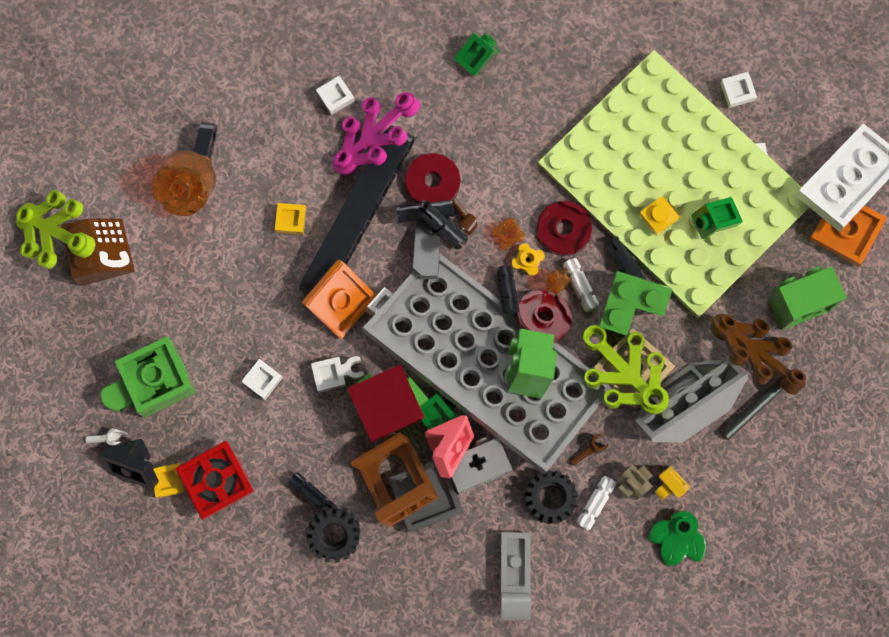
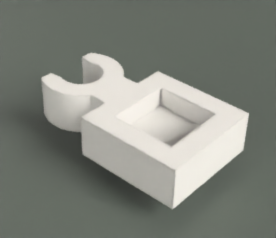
M339 357L311 363L318 393L346 386L344 378L350 377L354 380L363 378V371L355 373L351 370L353 364L361 362L360 357H351L347 360L346 364H341Z

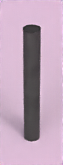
M779 379L721 431V434L727 440L731 439L783 391Z

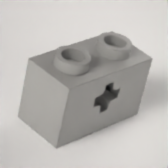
M490 436L482 438L475 442V448L465 452L451 477L458 495L512 472V467L498 438L493 440ZM473 457H477L478 460L484 459L485 462L482 464V470L478 471L476 467L470 468L469 465L472 464Z

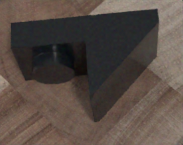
M136 439L104 450L99 455L110 475L152 490L159 482L154 472V466L149 461L151 455L142 439Z

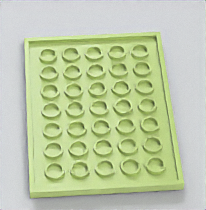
M655 50L538 162V165L614 238L618 236L626 250L659 282L673 289L672 294L697 318L809 208V206L796 197V194L802 187ZM663 196L680 218L656 237L639 216V213ZM732 197L743 223L737 227L715 232L707 239H701L698 230L695 228L692 214L706 203Z

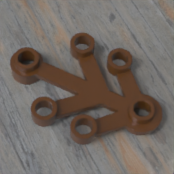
M717 314L714 316L710 327L711 332L715 337L726 342L730 352L729 358L732 363L737 366H743L749 360L753 370L752 376L760 384H766L773 377L772 370H774L781 376L779 383L785 392L796 395L803 389L806 381L805 374L796 368L789 370L767 353H777L780 356H786L793 348L792 343L787 338L779 337L775 342L750 339L744 334L764 338L770 330L769 325L761 319L755 320L753 324L736 322L732 316L727 314Z

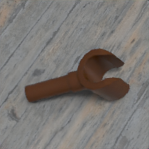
M453 198V207L463 218L458 225L465 233L471 235L478 227L474 215L467 213L457 199Z
M597 434L590 440L589 446L570 461L575 466L593 453H602L609 443L602 448L597 447L595 440L602 436V434Z

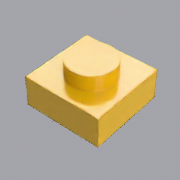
M663 196L639 213V216L656 237L680 218Z
M278 203L275 232L304 235L306 205Z
M180 463L154 468V472L159 479L158 484L154 487L156 498L186 493V489L175 470L176 467L181 465Z

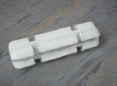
M573 258L563 264V269L566 275H570L569 281L578 299L582 300L581 305L584 311L589 312L599 306V302L596 296L591 294L593 290L584 272L580 271L581 266L578 260Z
M607 476L601 478L597 485L599 488L594 490L584 507L585 512L581 513L576 521V524L585 530L591 529L595 522L594 518L598 517L609 498L608 494H611L616 486V482Z

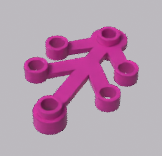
M400 93L395 99V107L375 125L381 105L375 98H367L362 104V109L366 115L361 138L355 144L356 134L359 132L361 124L355 117H347L342 123V129L346 132L343 148L333 159V169L339 174L351 175L358 169L359 165H381L384 163L387 153L380 146L390 144L400 146L407 140V133L400 126L393 127L389 133H382L401 115L406 118L414 116L420 108L419 100L412 93ZM367 147H372L368 153H362Z

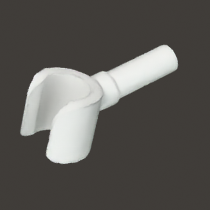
M113 428L105 435L87 436L86 443L103 442L116 447L125 444L119 442V438L123 434L128 435V433Z

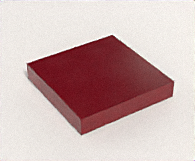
M401 364L347 388L371 443L425 419Z

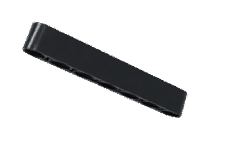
M391 125L389 128L385 130L383 134L389 133V131L395 126ZM407 133V140L400 146L394 144L380 146L387 153L384 163L381 165L366 164L304 275L299 287L300 291L309 294L338 259L346 265L349 263L357 248L356 245L360 243L371 223L369 221H372L396 177L395 174H398L414 144L415 136Z

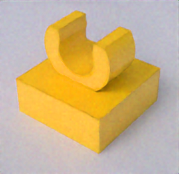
M670 466L659 475L664 483L654 492L661 500L665 499L672 492L679 499L688 491L690 486Z

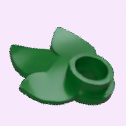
M678 511L671 516L670 520L658 521L653 525L648 536L649 541L661 544V556L666 566H674L685 559L686 555L696 562H700L704 557L706 550L705 538L698 531L696 517L689 511ZM682 521L688 522V529L680 530L678 528L679 523Z

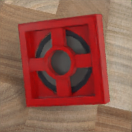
M227 440L175 468L201 520L211 517L255 492L248 480L247 472L243 469L241 461L235 455Z

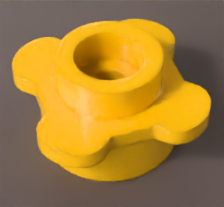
M526 243L521 244L518 248L517 258L512 260V266L515 269L527 272L530 276H534L538 273L537 267L539 263L544 260V252L542 250L536 251ZM527 257L531 258L530 262L526 261Z

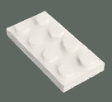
M862 124L798 191L796 197L840 232L889 180V144L866 125Z

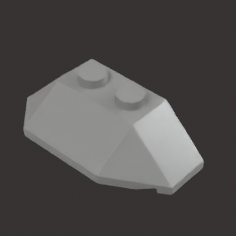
M729 357L722 358V360L692 363L661 384L660 387L665 389L669 396L667 408L662 413L649 414L641 407L636 423L652 442L683 443L730 411L746 383L748 375L740 366L732 363ZM651 397L648 401L656 405L660 400L657 397Z

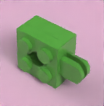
M167 336L116 360L115 363L122 379L105 386L101 392V399L104 405L112 411H121L134 404L137 412L146 418L197 392L174 342Z

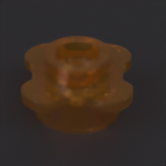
M507 218L500 226H494L492 229V235L499 239L503 250H510L513 244L523 242L525 239L524 231H520V227L514 218ZM511 232V236H507L506 233Z
M568 269L553 270L546 277L545 282L547 285L543 290H551L555 295L560 293L571 280L566 274Z

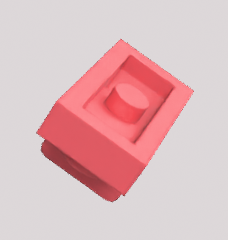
M464 415L434 427L425 433L440 477H452L474 438L469 420Z

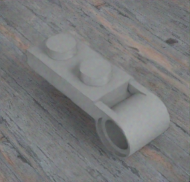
M501 532V620L531 621V533Z

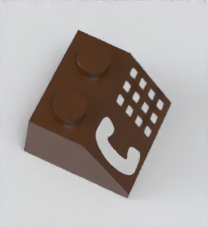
M87 218L61 225V228L72 234L82 232L93 237L95 240L94 251L86 258L73 254L68 244L65 243L73 280L80 286L135 272L123 219Z

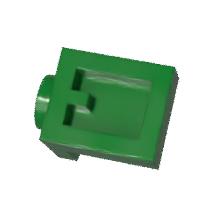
M485 32L483 35L473 33L453 59L470 74L477 76L492 56L498 55L500 50L495 46L497 41Z
M732 197L706 203L692 214L695 228L698 230L701 239H707L715 232L737 227L743 223Z
M437 393L420 407L425 416V419L421 421L429 430L457 418Z

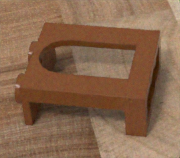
M401 433L386 436L380 445L363 450L358 454L357 459L350 462L353 467L360 470L378 508V511L374 513L379 523L391 527L439 498L410 439ZM398 455L403 459L416 488L393 501L380 475V465L386 457Z

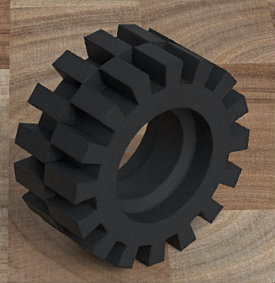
M548 470L545 475L541 472L531 479L525 492V505L530 515L534 516L537 521L546 524H557L566 520L574 512L578 503V491H576L575 483L569 479L568 475H563L557 470L556 472ZM548 486H554L562 493L561 504L553 509L545 507L540 501L541 491Z
M332 505V508L328 509V506H325L321 512L318 510L314 513V517H311L306 538L307 544H310L309 549L311 552H316L315 557L318 559L321 556L325 558L324 562H330V559H334L335 563L340 562V558L348 559L350 553L354 554L359 544L358 519L355 520V514L353 512L349 514L345 507L337 509L338 505ZM329 524H338L344 529L345 537L341 542L331 544L323 538V529Z

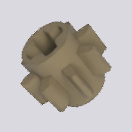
M633 464L617 478L622 484L617 490L625 499L632 495L637 501L653 487L648 481L653 475L644 465L638 470Z

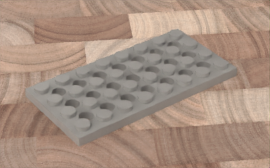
M440 254L438 279H422L413 271L363 327L362 332L545 475L602 403L605 392L612 389L613 386L601 384L597 388H589L584 380V375L589 368L560 345L553 343L552 351H557L555 364L557 379L551 382L542 399L532 401L525 395L509 393V383L504 381L503 373L506 372L507 365L511 363L512 355L508 354L509 345L501 344L497 336L505 333L511 338H516L520 329L517 326L515 316H505L500 299ZM440 282L444 285L445 291L436 293L431 289L430 284ZM456 299H462L467 303L468 308L458 310L453 306L452 302ZM418 301L424 302L428 307V311L419 313L413 308V304ZM478 316L486 317L490 322V326L486 328L479 327L475 322V318ZM445 319L450 323V328L448 330H440L437 328L435 321ZM404 321L410 325L411 330L407 333H401L396 329L395 324ZM461 336L469 337L473 342V346L469 348L462 347L458 343V338ZM420 339H428L432 342L433 348L428 351L422 350L418 346V341ZM486 353L491 354L495 358V364L485 365L481 361L480 356ZM444 356H449L454 359L456 366L445 368L441 364L440 359ZM473 374L477 377L478 384L475 386L465 384L463 376ZM590 375L588 377V380L590 382H596L598 380V376ZM575 386L578 388L580 397L572 398L568 396L566 387ZM488 392L498 393L501 397V402L498 404L488 402L486 394ZM553 406L559 407L563 411V418H553L549 413V408ZM513 409L521 411L524 420L521 422L513 421L509 417V411ZM535 427L544 429L547 438L545 440L536 439L532 434V429Z

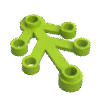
M52 190L48 193L46 201L36 206L32 203L23 205L16 214V224L18 228L24 230L25 242L20 248V254L30 260L37 257L38 265L46 269L53 268L57 262V256L53 248V236L68 244L73 254L81 258L90 256L95 248L93 237L82 232L72 234L58 226L71 218H78L83 212V204L75 199L66 201L63 193ZM63 207V210L43 219V215L54 208L60 209ZM37 228L40 230L41 252L39 245L36 244L35 229Z
M592 325L584 331L585 346L593 351L598 350L618 371L600 372L597 369H589L584 375L585 384L589 388H597L601 384L632 385L638 392L620 393L616 389L607 390L604 394V403L608 408L615 409L620 404L640 405L649 414H659L667 408L669 396L666 390L660 387L664 356L659 352H653L648 355L647 366L650 369L649 385L640 377L641 350L645 345V339L641 333L633 332L627 338V345L630 349L628 365L606 342V332L602 327ZM592 337H599L600 342L593 344L590 342V339ZM638 338L641 340V343L635 346L631 344V340ZM653 358H658L661 363L655 366L650 361ZM590 375H596L598 376V380L596 382H590L588 380V377ZM610 395H615L618 397V400L611 403L607 398ZM651 397H657L660 401L658 404L653 405L648 400Z

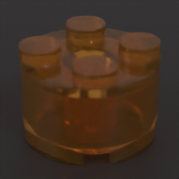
M192 151L172 152L165 159L152 182V192L156 201L158 202L159 200L165 206L164 209L173 215L191 216L195 214L196 211L204 207L215 188L216 174L212 167V161L207 156H201Z

